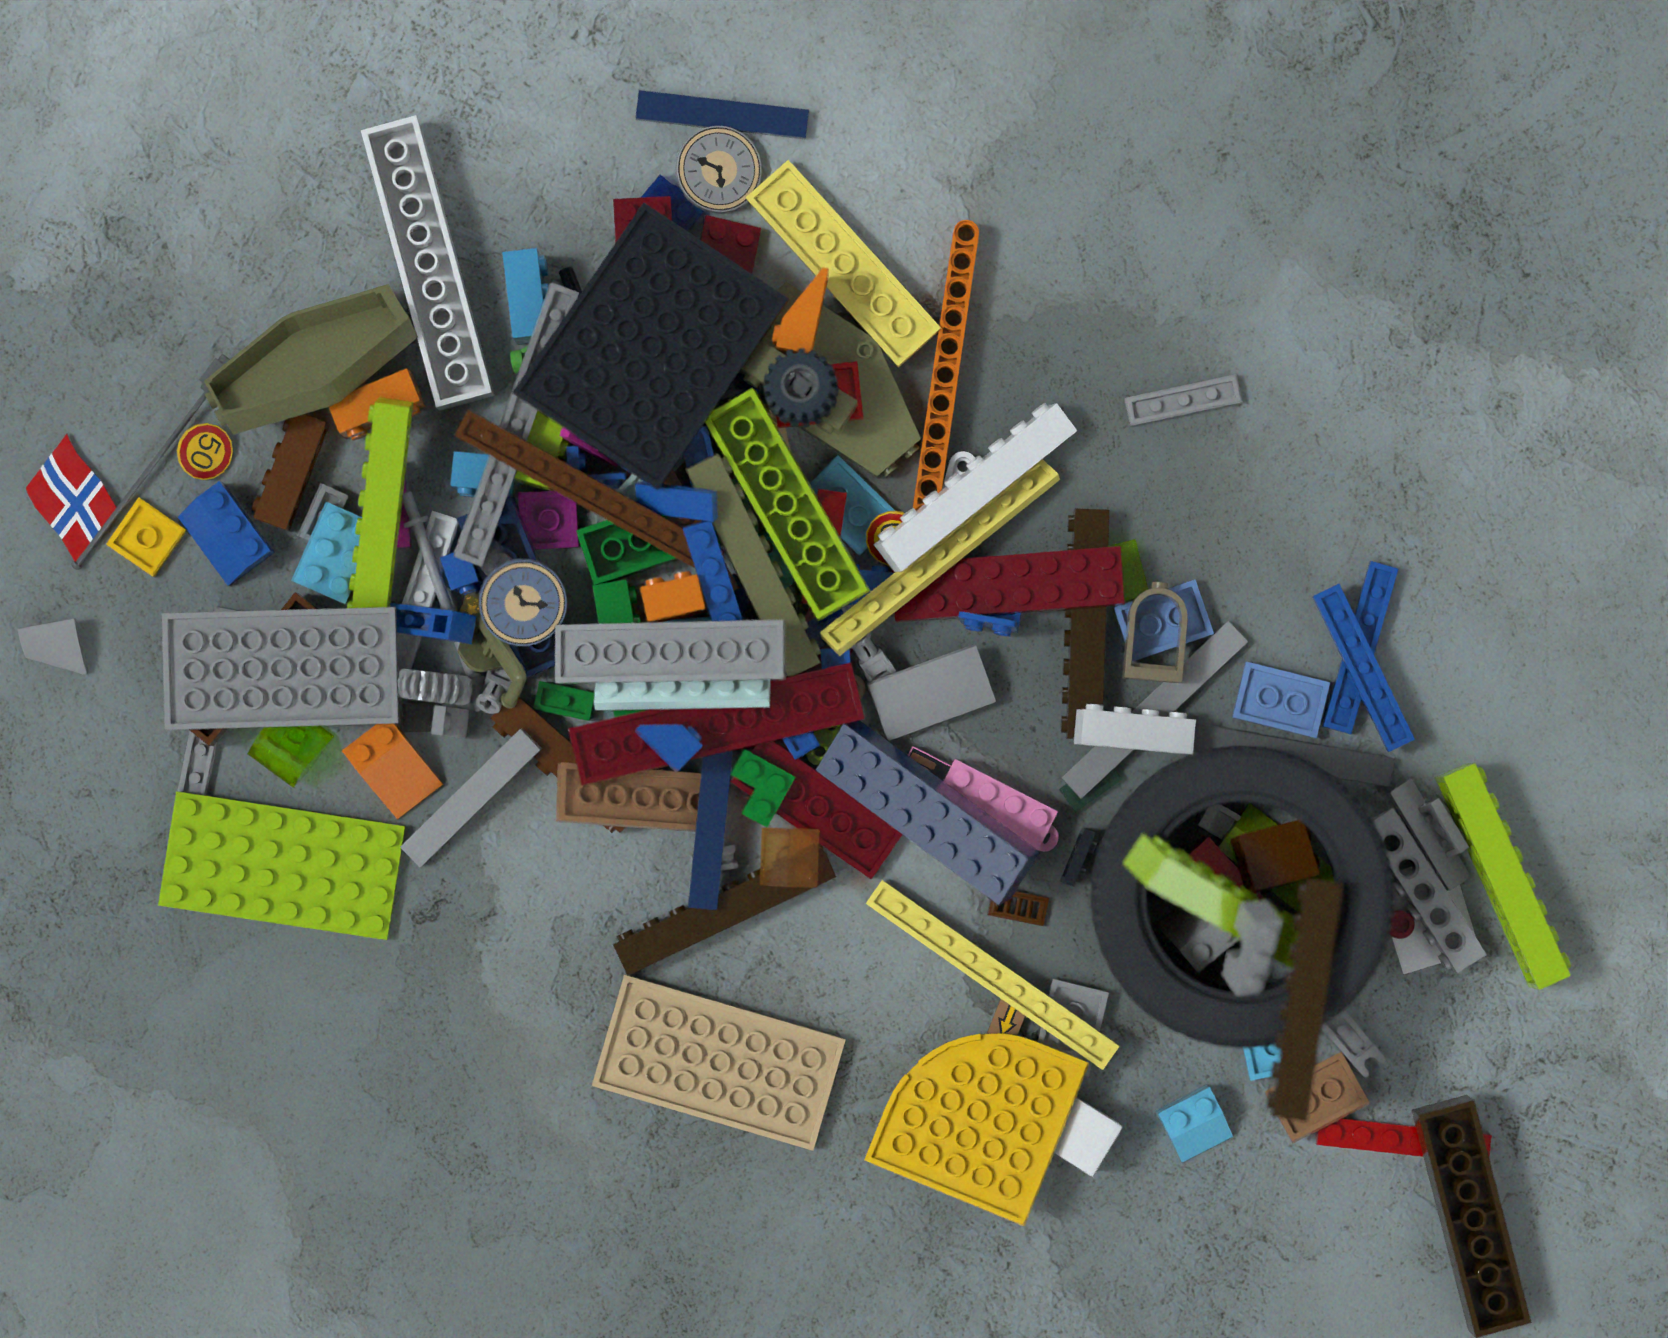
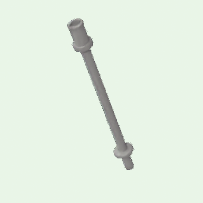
M407 492L403 494L402 501L410 521L404 523V527L413 528L441 608L443 610L455 611L423 525L429 519L428 515L420 517L412 492ZM454 642L456 649L458 650L460 643ZM460 657L466 676L472 679L473 693L471 699L475 712L480 711L481 709L476 705V699L484 691L485 676H481L477 671L468 668Z

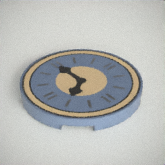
M520 558L504 562V564L497 567L486 577L479 594V609L484 624L495 637L512 645L528 646L546 640L555 632V625H561L566 613L567 599L561 580L547 565L533 559Z

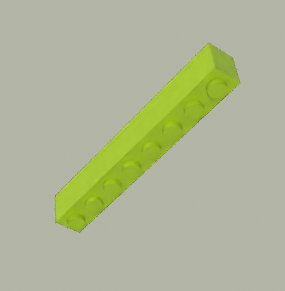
M379 397L375 405H370L368 422L373 423L372 432L367 433L365 450L369 451L368 462L364 461L362 468V478L366 479L365 490L361 489L359 495V507H363L362 518L358 517L355 534L360 535L359 546L355 545L353 550L352 562L357 563L356 574H351L349 590L354 591L353 602L349 601L347 608L390 607L414 402Z

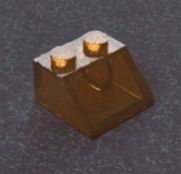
M762 827L760 885L817 888L819 829Z

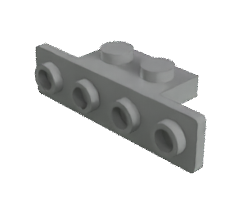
M1411 779L1388 793L1389 797L1447 891L1452 890L1469 879L1470 874L1458 856L1459 853L1469 848L1465 841L1464 833L1455 825L1448 807L1441 802L1440 798L1426 803Z

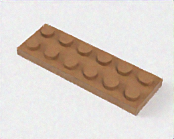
M559 763L556 822L695 832L701 773L647 770L581 786L577 765L574 763Z

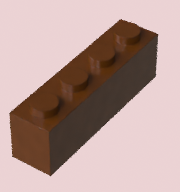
M306 414L285 419L282 428L285 435L282 443L277 442L274 448L272 458L275 461L272 469H267L264 474L262 485L265 488L262 496H257L253 503L252 512H255L253 518L290 532L330 425L327 422Z

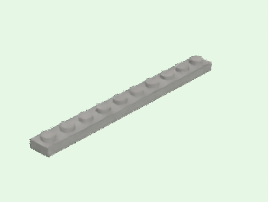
M550 283L512 392L576 301L578 292L555 283ZM511 392L500 427L527 441L537 410L514 396ZM490 455L453 557L478 566L483 565L516 469Z

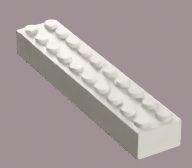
M415 115L361 130L436 408L441 411L495 396L418 117Z

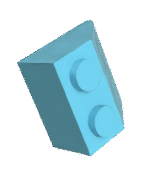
M1208 1085L1156 1110L1181 1162L1233 1137L1225 1116Z

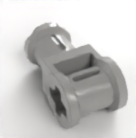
M868 633L851 647L858 656L856 660L868 682L896 673L885 653L881 651L878 645L875 646L870 638L871 633Z
M502 667L487 672L483 686L484 691L476 699V705L482 711L489 714L500 711L501 696L508 691L511 684V679Z

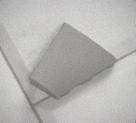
M76 619L17 629L26 658L80 674H88L84 648L81 647Z

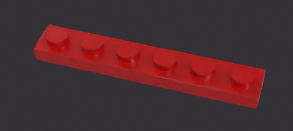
M1342 1118L1318 1130L1316 1135V1145L1423 1157L1416 1126ZM1483 1134L1490 1158L1492 1135Z

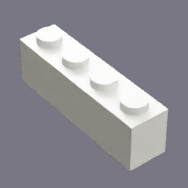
M1086 704V709H1077L1074 744L1175 754H1193L1196 720L1187 719V713L1170 712L1169 717H1161L1157 710L1142 709V715L1131 714V708L1114 707V712L1103 711V705Z

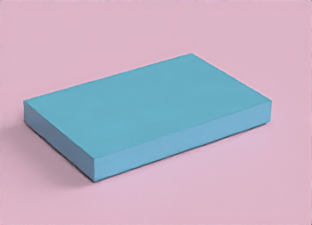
M838 455L810 483L816 496L818 489L847 493L841 539L859 556L868 548L866 544V531L871 521L881 513L895 511Z

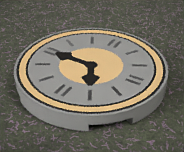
M711 126L694 133L682 145L675 165L677 180L684 196L696 207L713 213L732 211L744 205L748 201L746 197L759 186L762 172L761 160L754 144L741 132L725 126Z

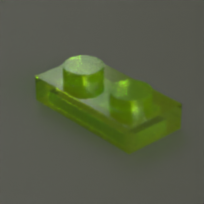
M1136 539L1108 546H1121L1125 601L1135 599L1144 591L1149 590Z

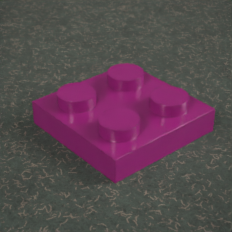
M556 491L518 493L519 512L536 550L579 548V538L576 532L578 530L576 502Z

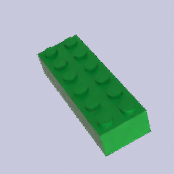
M737 477L731 479L733 484H739L744 493L745 499L741 500L745 510L751 509L748 497ZM608 520L576 530L594 585L613 582L679 560ZM755 525L754 528L758 534L759 530L757 525ZM716 534V537H717L719 546H722V544H721V542H720V540H719V538H718V536H717V534Z

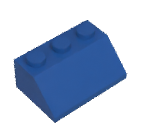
M218 481L195 498L178 516L181 523L228 586L275 553L228 487L221 481Z

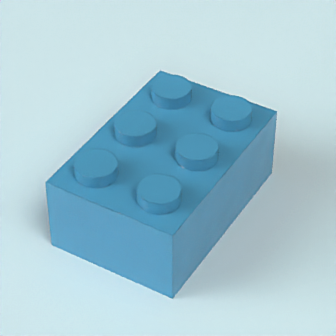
M537 248L502 252L512 337L517 345L529 343L549 288L548 283L544 284V276H549L547 259H545L544 255H540Z

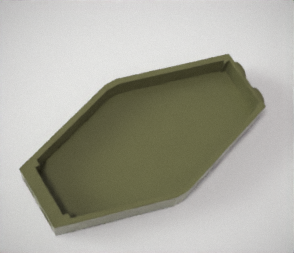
M785 282L777 291L789 298V300L762 339L763 342L776 350V345H773L772 341L775 324L781 325L784 315L803 293L788 282ZM822 306L813 351L817 352L818 357L824 356L828 364L858 362L864 420L848 421L839 435L835 432L828 434L816 425H810V427L805 428L804 426L798 427L874 477L878 478L882 474L886 478L898 468L895 462L903 456L906 459L910 458L920 449L917 445L921 441L920 435L880 346L871 336L825 306Z
M389 284L298 310L282 317L204 380L209 392L205 393V396L212 409L219 408L214 413L221 426L228 425L233 435L330 407L340 402L418 338L391 287Z

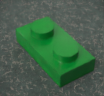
M539 681L533 709L590 721L595 693Z

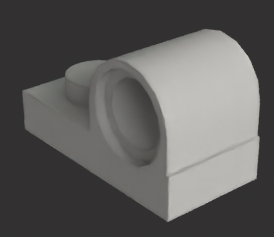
M435 705L431 734L466 738L470 710Z

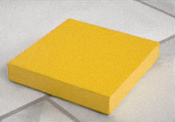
M138 497L106 545L152 577H155L187 530Z

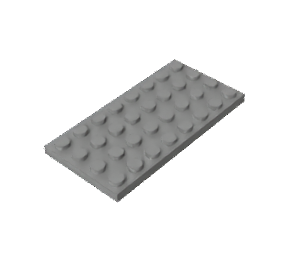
M396 607L162 613L165 730L399 723Z

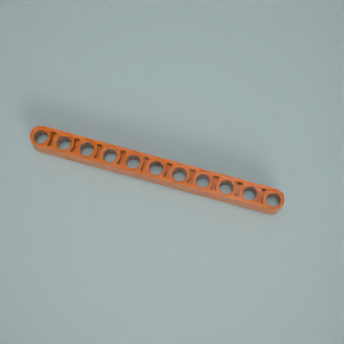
M970 220L958 222L952 235L939 324L941 329L937 337L913 508L916 511L924 505L922 500L926 496L920 490V486L924 482L930 481L934 483L938 493L942 491L979 238V229ZM962 228H969L972 230L974 237L970 241H962L958 236V231ZM958 256H964L969 260L970 265L968 268L960 270L955 267L954 259ZM954 284H960L964 287L966 293L961 298H955L949 292L950 287ZM951 312L958 313L961 317V323L957 326H950L945 320L946 315ZM951 340L957 345V351L951 355L945 354L941 349V344ZM941 369H949L953 374V379L948 383H943L938 380L937 372ZM937 397L946 398L949 402L948 409L937 411L933 406V400ZM931 426H941L945 431V436L939 440L932 439L929 435ZM930 453L937 454L941 459V464L936 468H930L925 464L924 458Z

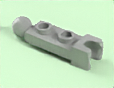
M1345 1010L1321 1027L1364 1079L1369 1076V1071L1365 1067V1060L1367 1058L1373 1057L1379 1063L1387 1061Z

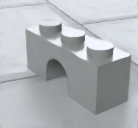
M1267 900L1240 903L1234 927L1241 937L1242 950L1228 951L1222 973L1236 996L1259 994L1264 991L1282 924V920Z

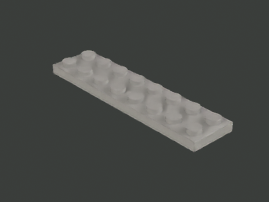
M784 620L555 625V683L786 679Z

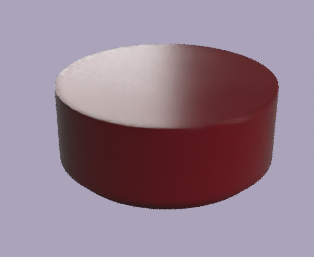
M1403 910L1393 911V922L1389 935L1397 939L1409 937L1415 928L1412 915Z

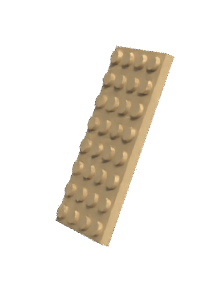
M625 974L592 1086L813 1151L846 1039Z

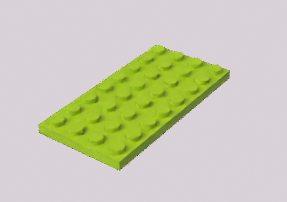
M176 791L158 906L388 940L402 853L400 846L403 845L406 826Z

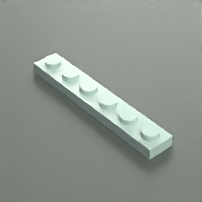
M770 680L596 683L594 706L595 710L770 707L771 683Z

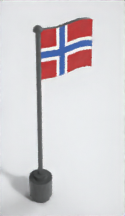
M221 354L218 359L215 358L199 380L203 383L200 388L204 393L118 506L114 503L103 482L79 456L68 434L64 436L27 485L26 491L37 511L62 539L74 560L72 561L74 569L79 570L82 568L80 566L206 400L205 393L209 392L204 380L230 360L228 357Z

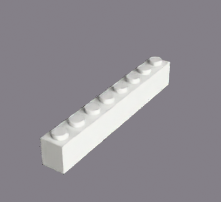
M1046 403L1040 405L1032 412L1034 416L1027 423L1023 420L1016 424L1010 430L1012 435L1005 440L1000 438L988 447L990 452L983 458L980 455L975 457L966 465L967 471L962 475L956 473L944 482L947 487L939 493L935 490L922 500L924 503L922 507L917 511L914 508L910 509L900 517L902 522L895 528L889 526L878 535L880 540L874 546L894 572H902L1077 431L1057 403L1048 406Z

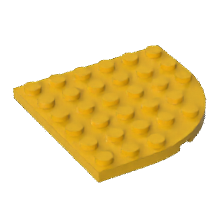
M975 1034L947 1042L922 1057L899 1081L884 1109L864 1160L1025 1226L1089 1063L1036 1041L1009 1034Z

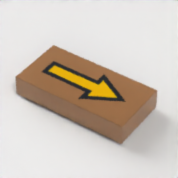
M1000 998L986 1034L1000 1033L1017 1036L1025 1015Z

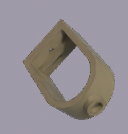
M1152 582L1151 589L1138 595L1130 605L1127 617L1122 675L1124 679L1182 683L1188 614L1183 600L1175 592L1169 590V583ZM1161 595L1167 597L1178 609L1179 628L1175 666L1132 663L1136 610L1140 602L1148 596Z

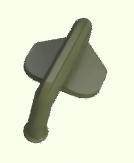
M481 613L474 614L476 622L472 644L460 643L457 652L471 670L485 672L502 667L511 679V684L508 691L501 696V703L506 708H514L526 682L525 670L512 652L510 645L495 637L484 624Z

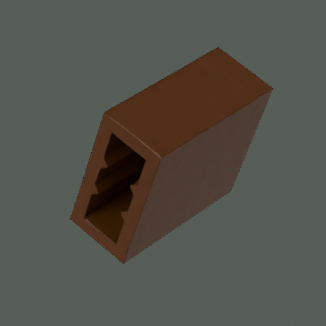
M1301 820L1240 834L1230 840L1243 885L1254 894L1305 881L1306 878L1311 879L1320 874V862L1318 856L1313 853L1310 843V829Z

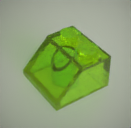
M320 725L264 727L257 735L247 754L294 788L309 772L332 741L334 735Z

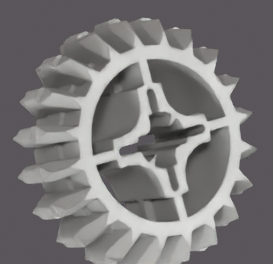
M402 668L398 670L397 693L398 697L466 705L470 703L473 693L472 679L469 676Z

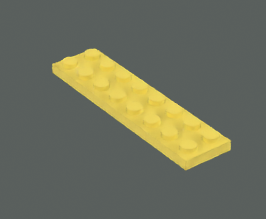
M789 160L746 197L751 206L815 276L823 267L829 268V278L826 287L828 291L867 334L876 341L898 368L939 332L941 327Z

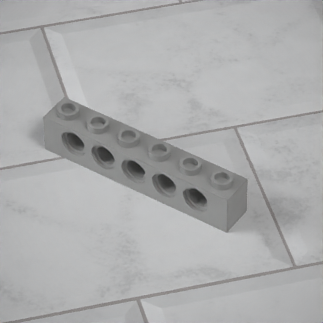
M1388 808L1374 817L1373 821L1382 839L1384 840L1387 835H1393L1397 840L1396 848L1392 851H1387L1392 875L1395 880L1393 882L1394 889L1400 897L1405 895L1410 903V906L1407 907L1409 913L1416 922L1420 920L1426 930L1423 931V935L1431 946L1436 944L1441 952L1438 958L1447 971L1451 969L1453 972L1459 973L1487 955L1395 809ZM1404 859H1408L1412 863V871L1406 876L1402 875L1399 871V863ZM1423 883L1428 889V894L1424 899L1418 900L1414 895V889L1418 884ZM1435 908H1439L1443 912V919L1438 924H1433L1430 920V912ZM1454 932L1457 934L1459 942L1456 947L1450 949L1446 946L1445 938L1449 933Z

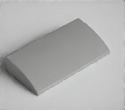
M976 644L867 683L888 741L996 702Z

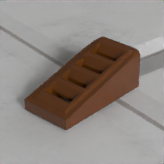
M1016 891L1012 896L1017 898L1014 914L1009 913L1011 899L1005 902L1003 912L998 911L999 905L990 899L987 915L1044 926L1049 898ZM1023 899L1028 900L1026 915L1020 916ZM1034 901L1040 902L1036 919L1031 918Z

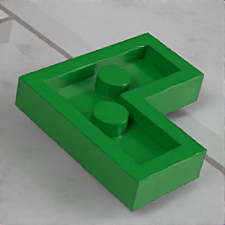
M743 749L730 774L755 789L741 813L768 827L793 783L795 776Z

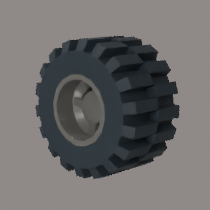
M798 348V353H793L792 349L786 351L787 356L782 357L779 355L775 358V364L770 363L768 367L769 373L765 374V386L763 387L768 406H770L771 412L775 417L779 416L780 421L785 424L788 421L793 427L803 424L805 428L810 427L809 423L815 421L817 425L822 422L821 417L825 416L827 418L831 414V407L835 408L837 403L838 383L834 369L831 364H828L824 356L818 357L817 352L813 350L810 353H806L804 348Z

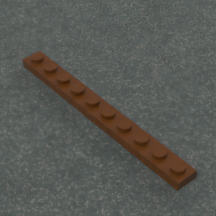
M471 410L467 411L454 436L695 568L683 527ZM720 548L721 553H722V556H723V554L725 553V550H723V549Z

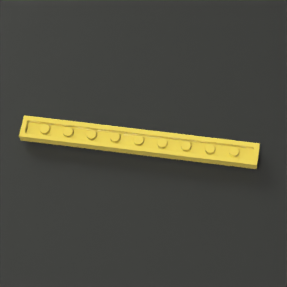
M1041 459L902 572L892 574L820 632L822 639L841 656L1060 480L1059 474Z
M881 880L866 902L868 906L1102 1070L1119 1048V1045L884 880Z

